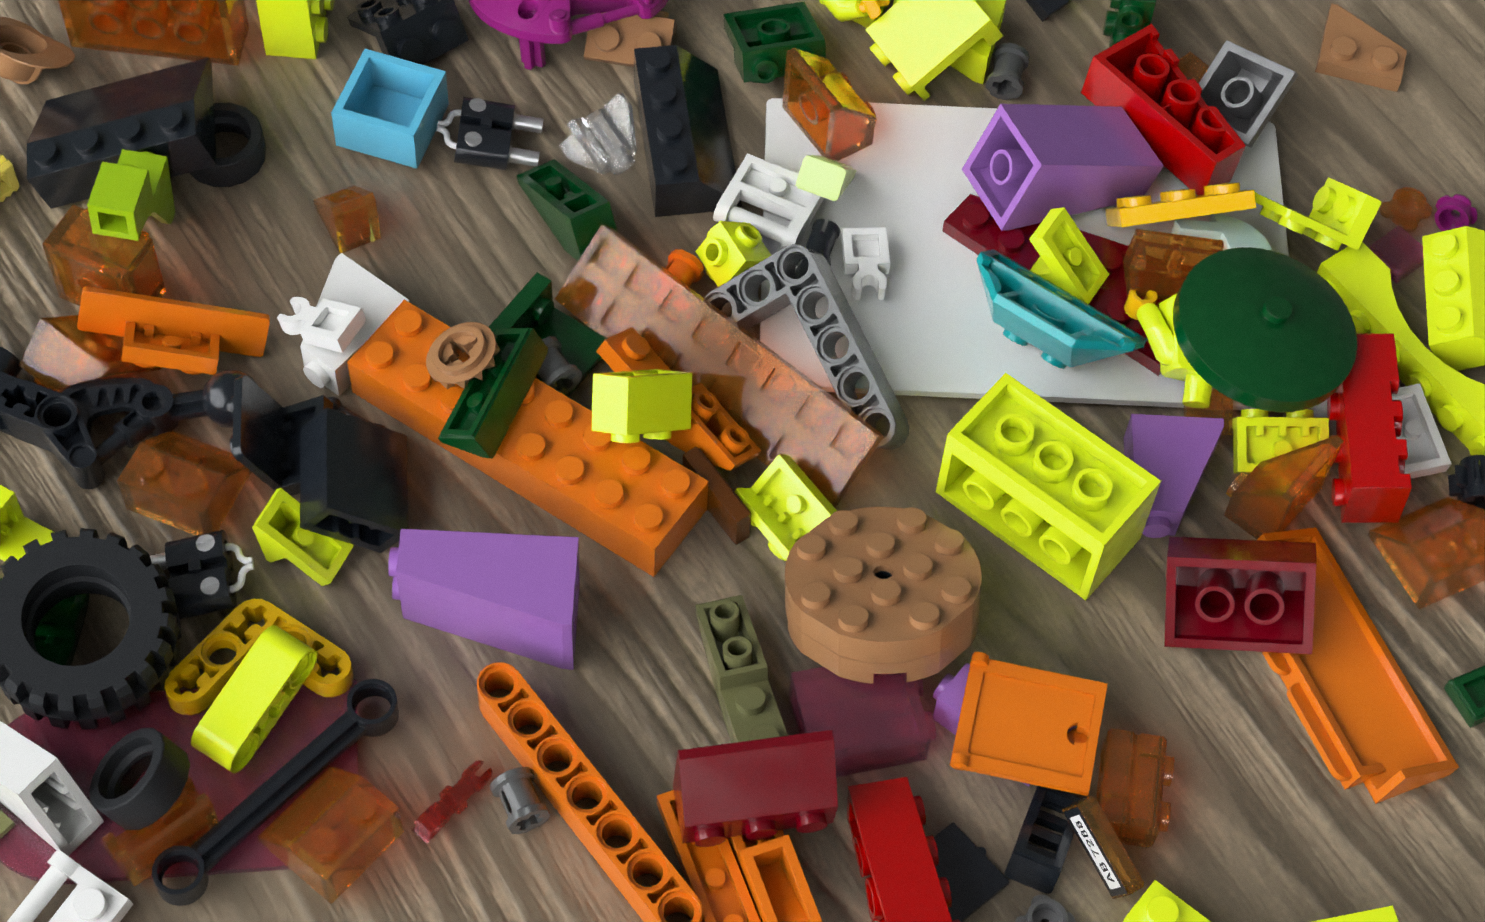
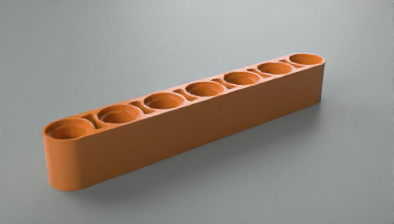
M504 662L492 663L482 669L477 678L479 709L483 717L522 767L532 769L536 785L643 922H667L666 917L676 912L689 916L691 918L690 922H702V904L698 896L519 671L512 665ZM496 689H506L511 692L503 698L489 695ZM531 724L540 728L533 734H523L517 731L520 727ZM554 761L566 762L569 765L567 769L559 772L546 768L549 763ZM583 798H592L599 802L592 809H582L575 805ZM618 835L630 841L621 848H614L605 843L609 837ZM642 874H652L658 877L660 882L652 887H644L639 885L635 879Z

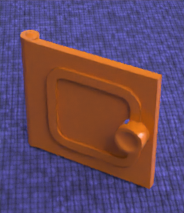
M974 652L968 672L950 766L957 770H966L1088 796L1108 683L989 659L986 653ZM1077 725L1076 729H1073L1070 732H1068V730L1071 727Z

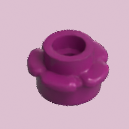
M1455 194L1453 197L1445 195L1435 205L1437 208L1435 223L1441 231L1463 226L1470 227V224L1473 225L1477 221V209L1472 207L1471 200L1464 195ZM1453 210L1459 211L1460 214L1454 213Z

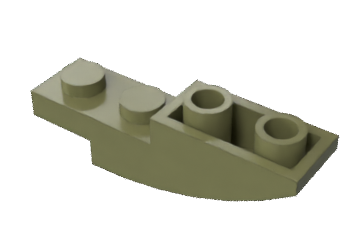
M738 595L695 605L707 662L731 743L788 736L768 681V666L743 596Z

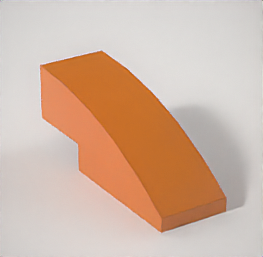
M778 830L774 836L762 840H749L746 838V835L727 837L761 922H822L789 834L784 835L783 830Z

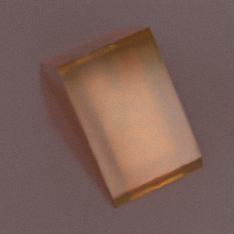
M353 185L313 200L316 210L339 253H344L381 239L377 205L373 192Z

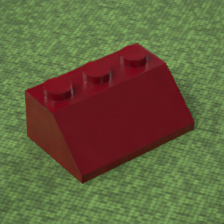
M1170 536L1166 573L1165 647L1312 654L1317 565L1316 543Z
M826 730L677 750L673 790L682 844L695 842V845L698 847H711L725 842L727 837L746 835V838L749 840H762L774 836L778 830L797 828V831L800 833H812L826 828L828 823H833L838 808L833 731Z

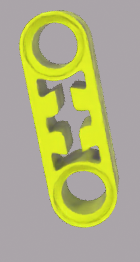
M272 625L264 630L198 723L191 738V746L232 773L241 771L250 762L310 675L317 661V651L276 625Z

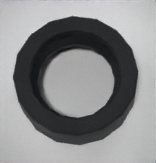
M214 103L215 134L219 132H235L244 135L249 141L245 148L237 154L225 158H217L216 166L190 172L189 174L200 183L212 187H232L244 183L256 175L265 162L266 145L263 130L257 116L246 107L234 103Z
M140 728L127 734L111 747L100 761L92 777L89 790L92 805L125 830H140L153 824L169 811L180 797L186 785L190 769L187 753L155 728ZM146 771L145 775L141 778L137 785L133 787L134 783L138 780L142 773Z

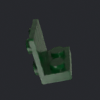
M537 272L492 322L489 328L493 333L497 328H533L541 339L549 336L556 337L562 344V354L570 364L576 365L582 372L579 384L569 393L565 394L567 397H570L602 359L596 351L607 338L554 308L552 280ZM537 374L535 378H537V379H539L540 381H542V379H541V378L539 377V375Z

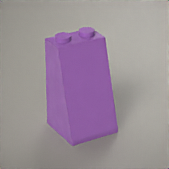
M1000 104L964 164L962 171L1001 231L1041 223L1048 212L1054 208L1065 207L1069 215H1075L1116 205L1117 198L1144 196L1164 165L1122 107Z
M401 529L399 547L390 548L388 573L390 577H393L392 598L393 600H400L404 619L561 669L574 670L580 589L579 537Z

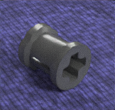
M1003 43L993 50L991 60L994 64V69L987 77L986 88L992 96L1002 100L1018 98L1023 93L1024 82L1021 79L1022 72L1028 67L1030 59L1029 53L1024 47L1013 43Z
M549 336L542 339L548 347V354L537 374L545 384L565 395L579 384L582 372L576 365L570 364L562 354V344L556 337Z
M518 767L508 770L497 776L490 784L493 796L500 798L508 816L506 825L511 834L526 833L541 826L550 817L548 808L540 802L533 787L534 774L529 767Z

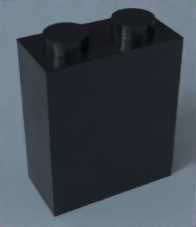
M325 408L300 429V528L379 553L384 552L399 541L401 529H408L407 435L387 429L384 425L370 423L347 415L341 410Z

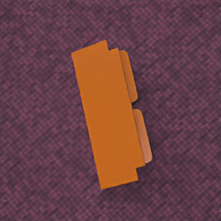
M1317 528L1263 533L1257 540L1316 543L1317 565L1312 654L1262 652L1270 668L1280 675L1288 689L1287 697L1331 775L1341 782L1344 790L1364 783L1375 804L1451 775L1459 768L1458 764Z

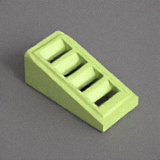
M806 155L795 186L804 191L835 201L839 199L852 182L857 170L853 169L852 166L824 156Z

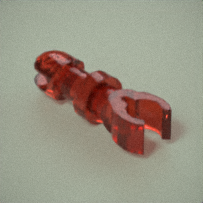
M477 760L473 762L461 774L462 778L453 787L447 785L439 793L441 799L427 808L414 822L416 826L412 831L424 842H430L454 813L461 814L468 807L467 800L490 781L493 775L492 768H489L480 777L475 775L484 761Z

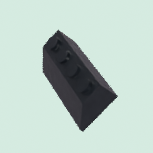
M677 45L635 48L634 87L655 217L714 212L718 201L736 173L718 69ZM741 200L737 204V207H742Z

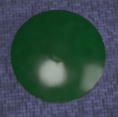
M1252 247L1231 248L1211 254L1196 264L1188 273L1174 301V332L1187 361L1213 388L1241 404L1272 412H1294L1312 408L1330 398L1338 390L1354 365L1357 353V335L1351 314L1342 298L1317 272L1284 254Z

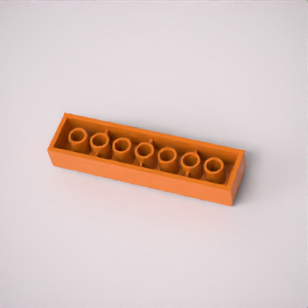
M405 299L347 362L352 393L655 577L707 511L708 480L641 440L636 443L612 442L611 433L592 431L591 410L537 378L534 379L493 458H483L442 443L438 437L464 388L455 384L447 389L440 382H435L427 370L426 357L436 338L451 327ZM460 349L456 351L459 354V360L462 362L470 358L466 352L463 353Z

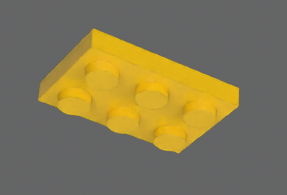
M1240 182L1203 186L1204 195L1196 196L1195 189L1160 192L1161 201L1151 202V195L1117 198V207L1105 209L1107 226L1126 227L1256 208L1254 190H1240Z

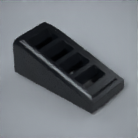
M1037 786L1005 869V876L1040 892L1052 893L1075 832L1068 820L1040 810V807L1043 806L1062 814L1065 811L1078 807L1080 812H1082L1086 800L1064 791ZM1034 823H1035V824H1038V825H1040V826H1043V827H1045V828H1048V829H1050V830L1056 831V832H1058V833H1061L1062 835H1059V834H1056V833L1051 832V831H1049V830H1046V829H1044V828H1041V827H1039V826H1037V825H1034ZM1028 841H1030V842H1032V843H1034V844H1037V845H1039V846H1042V847H1044V848H1047V849H1049V850H1052V851H1054L1055 853H1052V852H1050V851H1048V850H1045V849H1043V848H1040V847H1038V846H1035V845H1033V844H1030V843H1028Z

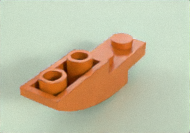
M633 327L605 339L596 351L614 372L648 369L671 370L654 352L647 340L640 336ZM702 383L692 387L691 429L672 431L671 439H665L685 453L694 447L700 448L713 466L729 471L757 457L761 452V449L749 437L747 431L738 425L722 407L715 395L709 392Z

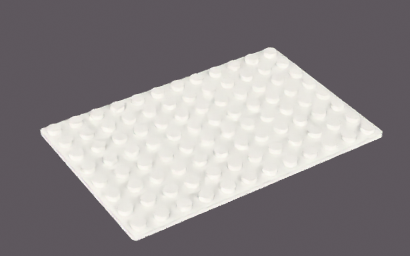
M772 98L767 101L765 161L799 174L806 155H820L852 166L853 169L857 170L854 179L838 200L832 201L824 198L805 231L800 245L806 246L813 223L817 219H825L821 230L825 232L829 220L839 226L841 232L830 254V268L895 395L981 399L1007 373L1047 402L1192 408L1182 404L1185 381L1164 377L1162 374L1157 376L1125 353L1072 368L1066 366L1065 369H1061L1045 361L1041 357L1043 351L1028 343L1027 346H1022L1003 335L1005 328L993 322L976 261L978 255L944 233L942 229L944 220L970 194L979 197L962 171V168L997 108ZM1268 121L1252 148L1245 147L1232 180L1229 183L1240 182V190H1254V192L1284 205L1276 128L1273 123ZM1164 166L1145 195H1151V202L1161 201L1160 192L1180 189L1187 190L1190 188ZM1256 203V208L1218 213L1234 217L1253 226L1266 238L1273 251L1289 256L1286 227L1260 215L1259 213L1263 206ZM1117 204L1070 215L1079 230L1161 257L1164 255L1175 220L1126 227L1107 226L1105 209L1117 207ZM763 210V217L787 227L791 223V220ZM1211 215L1183 219L1209 222ZM887 227L890 269L889 274H884L887 279V286L883 300H878L877 290L871 285L863 286L860 300H854L851 290L855 274L844 275L841 244L842 228ZM763 236L762 242L771 255L783 249L781 248L782 243ZM768 280L761 283V301L770 292ZM826 296L819 299L815 306L818 318L823 317L828 310L829 302ZM792 304L760 322L759 385L762 388L835 392ZM846 336L841 337L835 345V352L838 358H842L849 349V342ZM862 376L855 385V392L867 394L869 391V381L866 376ZM1212 387L1210 407L1202 409L1243 410L1256 408L1241 404Z

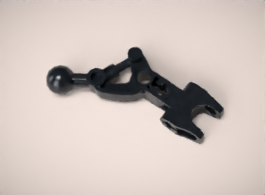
M0 347V431L16 439L53 452L74 478L78 486L88 490L95 489L105 479L102 464L125 446L132 449L149 435L163 436L172 432L178 426L179 420L208 416L221 427L233 428L231 398L234 395V380L246 375L253 382L255 381L241 370H225L214 374L205 384L203 390L172 394L170 389L164 385L154 384L145 378L98 379L73 384L59 393L33 382L17 378L22 370V363L14 354ZM130 412L113 426L115 432L97 447H94L90 437L91 422L103 415Z

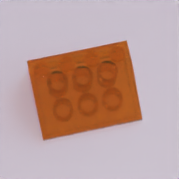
M58 0L71 47L192 61L208 57L212 63L239 66L249 30L244 0Z

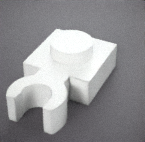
M887 227L842 228L841 244L844 275L855 274L851 290L854 300H860L862 287L865 285L875 287L878 300H883L887 286V279L884 274H889L890 269Z
M292 297L290 300L296 315L287 316L279 314L277 317L285 333L290 335L301 334L306 344L341 353L344 352L367 321L361 307L325 298L322 299L317 307H313L303 297Z

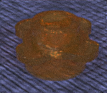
M1403 187L1395 191L1389 202L1381 204L1380 213L1385 218H1391L1402 231L1414 232L1422 219H1428L1431 216L1432 208L1427 203V199L1422 192L1415 188Z

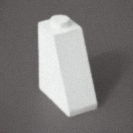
M340 253L334 260L317 306L325 298L361 307L367 321L343 353L306 344L304 341H302L300 346L304 364L303 371L306 377L317 387L323 388L326 386L338 396L351 385L347 362L404 299L410 302L409 299L343 253Z
M0 721V803L55 850L58 849L69 856L104 820L57 757Z

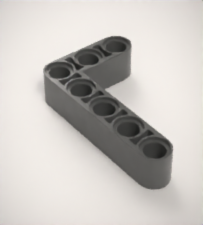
M792 244L786 246L709 292L703 298L699 308V315L703 324L711 330L730 335L743 333L792 304L861 442L869 447L889 450L898 448L905 443L909 435L908 420L833 271L821 253L802 245ZM806 257L809 263L808 270L803 277L797 278L795 272L796 265L800 259ZM768 280L770 292L764 300L760 301L758 288L763 281ZM826 296L829 302L828 310L823 317L818 318L815 306L819 299ZM730 302L732 315L726 323H723L720 317L721 310L726 303ZM846 336L849 342V349L842 358H838L835 352V345L841 337ZM862 376H866L869 381V391L863 398L859 399L855 392V385ZM886 416L890 423V431L884 439L880 440L876 435L875 427L878 420Z

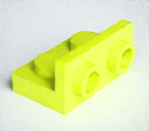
M1243 409L1241 410V417H1235L1227 421L1228 430H1233L1234 474L1330 473L1329 418H1314V410L1305 409L1286 412V417H1269V411Z

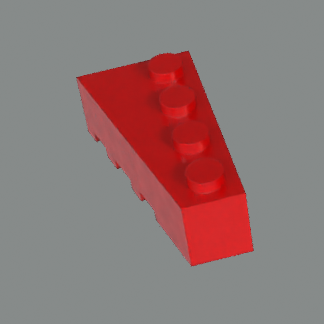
M1150 24L1093 56L1081 94L1095 106L1122 107L1161 163L1188 188L1195 189L1196 195H1204L1203 186L1229 183L1232 180L1246 145L1217 107L1206 104L1201 97L1203 89L1194 78L1189 80L1178 67L1180 59L1171 48L1166 50L1158 41L1160 33L1153 24Z
M1356 334L1357 353L1354 365L1338 390L1327 399V415L1329 420H1336L1337 435L1330 436V462L1338 463L1339 478H1333L1332 505L1340 506L1341 523H1399L1412 485L1410 474H1404L1405 460L1408 457L1406 439H1396V437L1401 436L1403 407L1402 401L1392 400V394H1397L1399 390L1394 334Z
M901 777L848 786L847 820L860 876H871L865 880L867 906L871 922H960L959 919H951L948 909L952 906L950 886L946 877H938L935 867L939 864L936 841L933 835H925L923 825L926 824V814L923 800L920 795L913 796L908 778Z

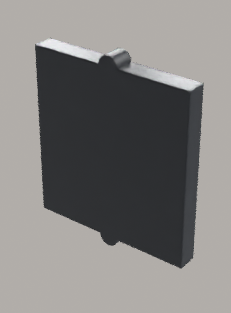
M952 822L934 837L939 857V864L935 867L938 877H946L950 886L952 906L948 909L951 919H959L960 922H964L1009 885L1010 881L985 856L986 849L984 847L977 848L957 825Z

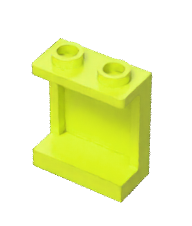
M899 0L865 29L875 42L869 47L874 55L885 67L892 63L898 70L892 76L908 96L915 91L924 101L931 96L925 89V86L981 38H984L991 47L1004 36L975 0Z

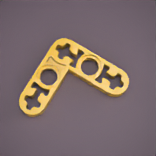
M250 599L238 605L169 673L164 687L169 705L175 712L181 715L201 713L217 698L262 632L272 625L278 626L317 651L318 663H315L313 670L303 685L320 696L336 697L349 690L353 684L354 677L352 663L349 655L344 650L272 603L263 599ZM264 619L265 624L262 627L258 624H253L249 628L247 626V622L250 620L258 623ZM244 637H245L246 644H244V643L242 642V639H243ZM229 648L236 652L234 659L223 665L212 663L209 660L212 653L218 649ZM320 666L330 672L338 667L339 674L336 676L328 673L325 677H322ZM199 669H202L204 672L201 676ZM197 684L198 691L196 693L186 691L181 695L180 688L184 686L191 689Z

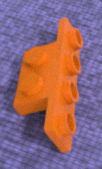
M85 286L82 289L77 328L81 331L124 337L122 362L134 363L143 368L156 366L177 369L191 375L202 373L214 375L217 371L219 351L262 357L264 355L270 316L258 312Z

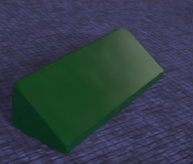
M497 328L495 330V339L500 348V351L493 356L495 367L484 369L482 371V380L475 377L469 380L467 387L463 390L438 437L442 443L483 458H493L548 354V347L533 328Z

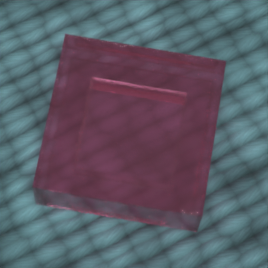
M1399 225L1368 247L1390 268L1391 279L1396 284L1424 264L1423 246Z

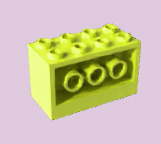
M1005 373L948 433L935 492L1086 601L1141 539L1161 480Z

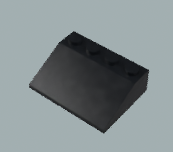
M207 57L46 100L27 141V180L52 209L89 199L102 162L117 164L122 149L137 152L147 151L156 155L167 156L170 178L216 166L212 62Z

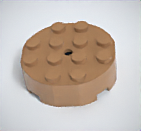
M866 507L849 511H836L797 540L787 557L785 565V610L788 619L789 635L802 654L837 676L852 681L873 684L874 674L906 673V682H912L937 674L968 649L976 637L979 626L982 583L979 558L971 544L959 531L947 527L918 508Z

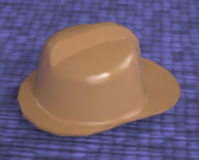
M0 17V77L9 79L17 84H29L38 80L44 69L67 67L74 62V52L63 43L41 34L24 22L8 17Z

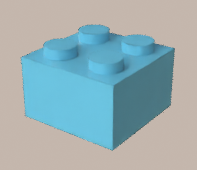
M364 49L331 112L336 146L417 169L437 130L438 120H442L449 105L446 71Z

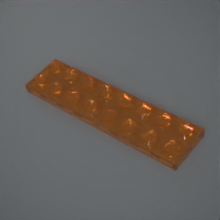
M600 226L555 297L558 303L605 338L633 327L640 336L647 340L654 352L672 371L692 373V387L702 383L709 392L715 395L722 407L739 426L747 431L749 437L761 449V452L756 457L769 467L779 454L790 455L834 508L837 507L884 438L883 434L610 226Z

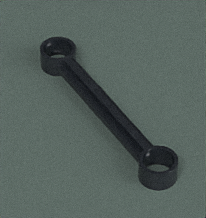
M367 679L357 683L347 696V711L192 846L178 845L161 852L152 866V878L160 897L167 903L176 906L189 905L197 901L207 889L209 882L208 871L364 735L377 737L392 730L399 718V708L396 693L391 685L379 679ZM372 696L385 698L391 705L389 711L377 719H364L355 713L357 705L365 698ZM180 862H189L196 865L199 873L195 881L189 886L182 889H170L163 885V875L172 865Z

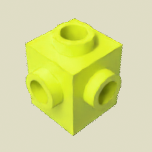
M719 221L718 224L708 231L706 239L695 251L705 266L706 274L718 287L771 256L762 242L760 232L753 225L746 222Z

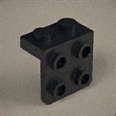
M365 0L357 5V11L347 17L350 26L376 37L383 54L422 65L469 41L454 0Z
M244 375L235 378L234 395L231 398L233 435L230 438V449L232 455L273 490L276 491V489L282 488L291 496L299 494L300 429L325 408L333 409V403L326 396L321 395L282 407L248 376Z

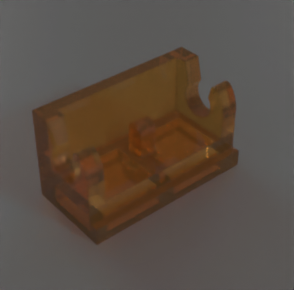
M1136 229L1123 259L1127 296H1129L1132 289L1136 290L1137 296L1145 298L1148 290H1153L1157 293V300H1166L1177 294L1188 273L1196 264L1209 255L1223 250V241Z
M188 776L180 797L169 811L156 822L140 830H125L116 838L112 832H109L101 839L105 851L135 887L152 875L153 863L161 852L178 845L192 846L219 821L211 800L205 793L201 795L198 793L193 780Z

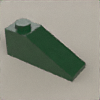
M553 159L516 175L519 185L563 249L580 264L601 262L607 258L608 254L622 248L610 202L558 161Z

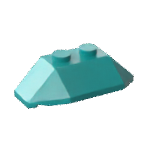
M994 249L981 251L976 259L993 322L1005 328L1003 335L1011 341L1022 346H1027L1030 343L1042 350L1041 357L1058 368L1065 369L1066 366L1072 368L1128 353L1144 347L1148 340Z

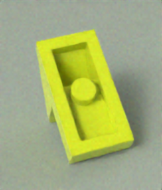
M1065 207L1051 209L1029 239L1040 255L1030 271L1089 304L1109 276V273Z
M282 488L276 489L252 526L268 562L272 563L286 558L321 586L331 584L354 547L353 544L300 528V502Z

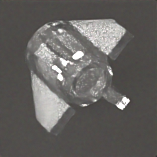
M618 93L604 105L605 109H599L585 118L572 119L567 124L573 133L559 147L568 160L600 174L612 172L614 176L625 172L635 163L633 156L638 149L636 146L633 109L623 93Z

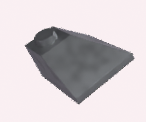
M1226 40L1198 84L1203 89L1201 97L1208 106H1216L1244 144L1252 148L1298 77V74L1291 69Z

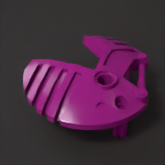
M669 0L468 1L475 14L486 24L509 36L519 38L521 62L524 63V68L532 70L535 66L542 68L546 64L544 43L564 44L572 40V35L604 27L606 23L638 15L643 19H650ZM591 14L572 20L574 15Z

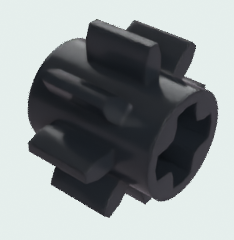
M1485 455L1465 457L1459 462V465H1455V474L1448 475L1449 496H1457L1458 505H1462L1465 510L1470 512H1485Z

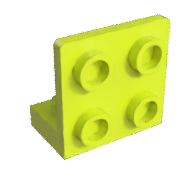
M1329 177L1325 185L1316 193L1313 200V209L1309 217L1254 192L1255 202L1263 206L1259 213L1260 215L1337 251L1342 243L1356 250L1359 249L1382 201Z

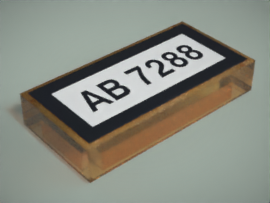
M1090 796L1075 801L1062 809L1113 899L1131 895L1144 887L1145 882L1095 797Z

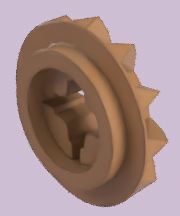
M465 322L452 326L436 338L427 353L426 366L429 374L435 382H440L447 389L455 384L465 389L469 380L474 377L482 380V371L495 367L493 356L500 351L495 339L496 336L489 327L478 322ZM460 349L463 353L466 352L470 358L462 362L459 360V354L456 351Z

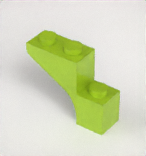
M122 149L117 164L102 162L87 203L93 234L139 241L149 216H153L161 223L171 224L173 222L175 206L167 156L156 155L147 151L137 152Z

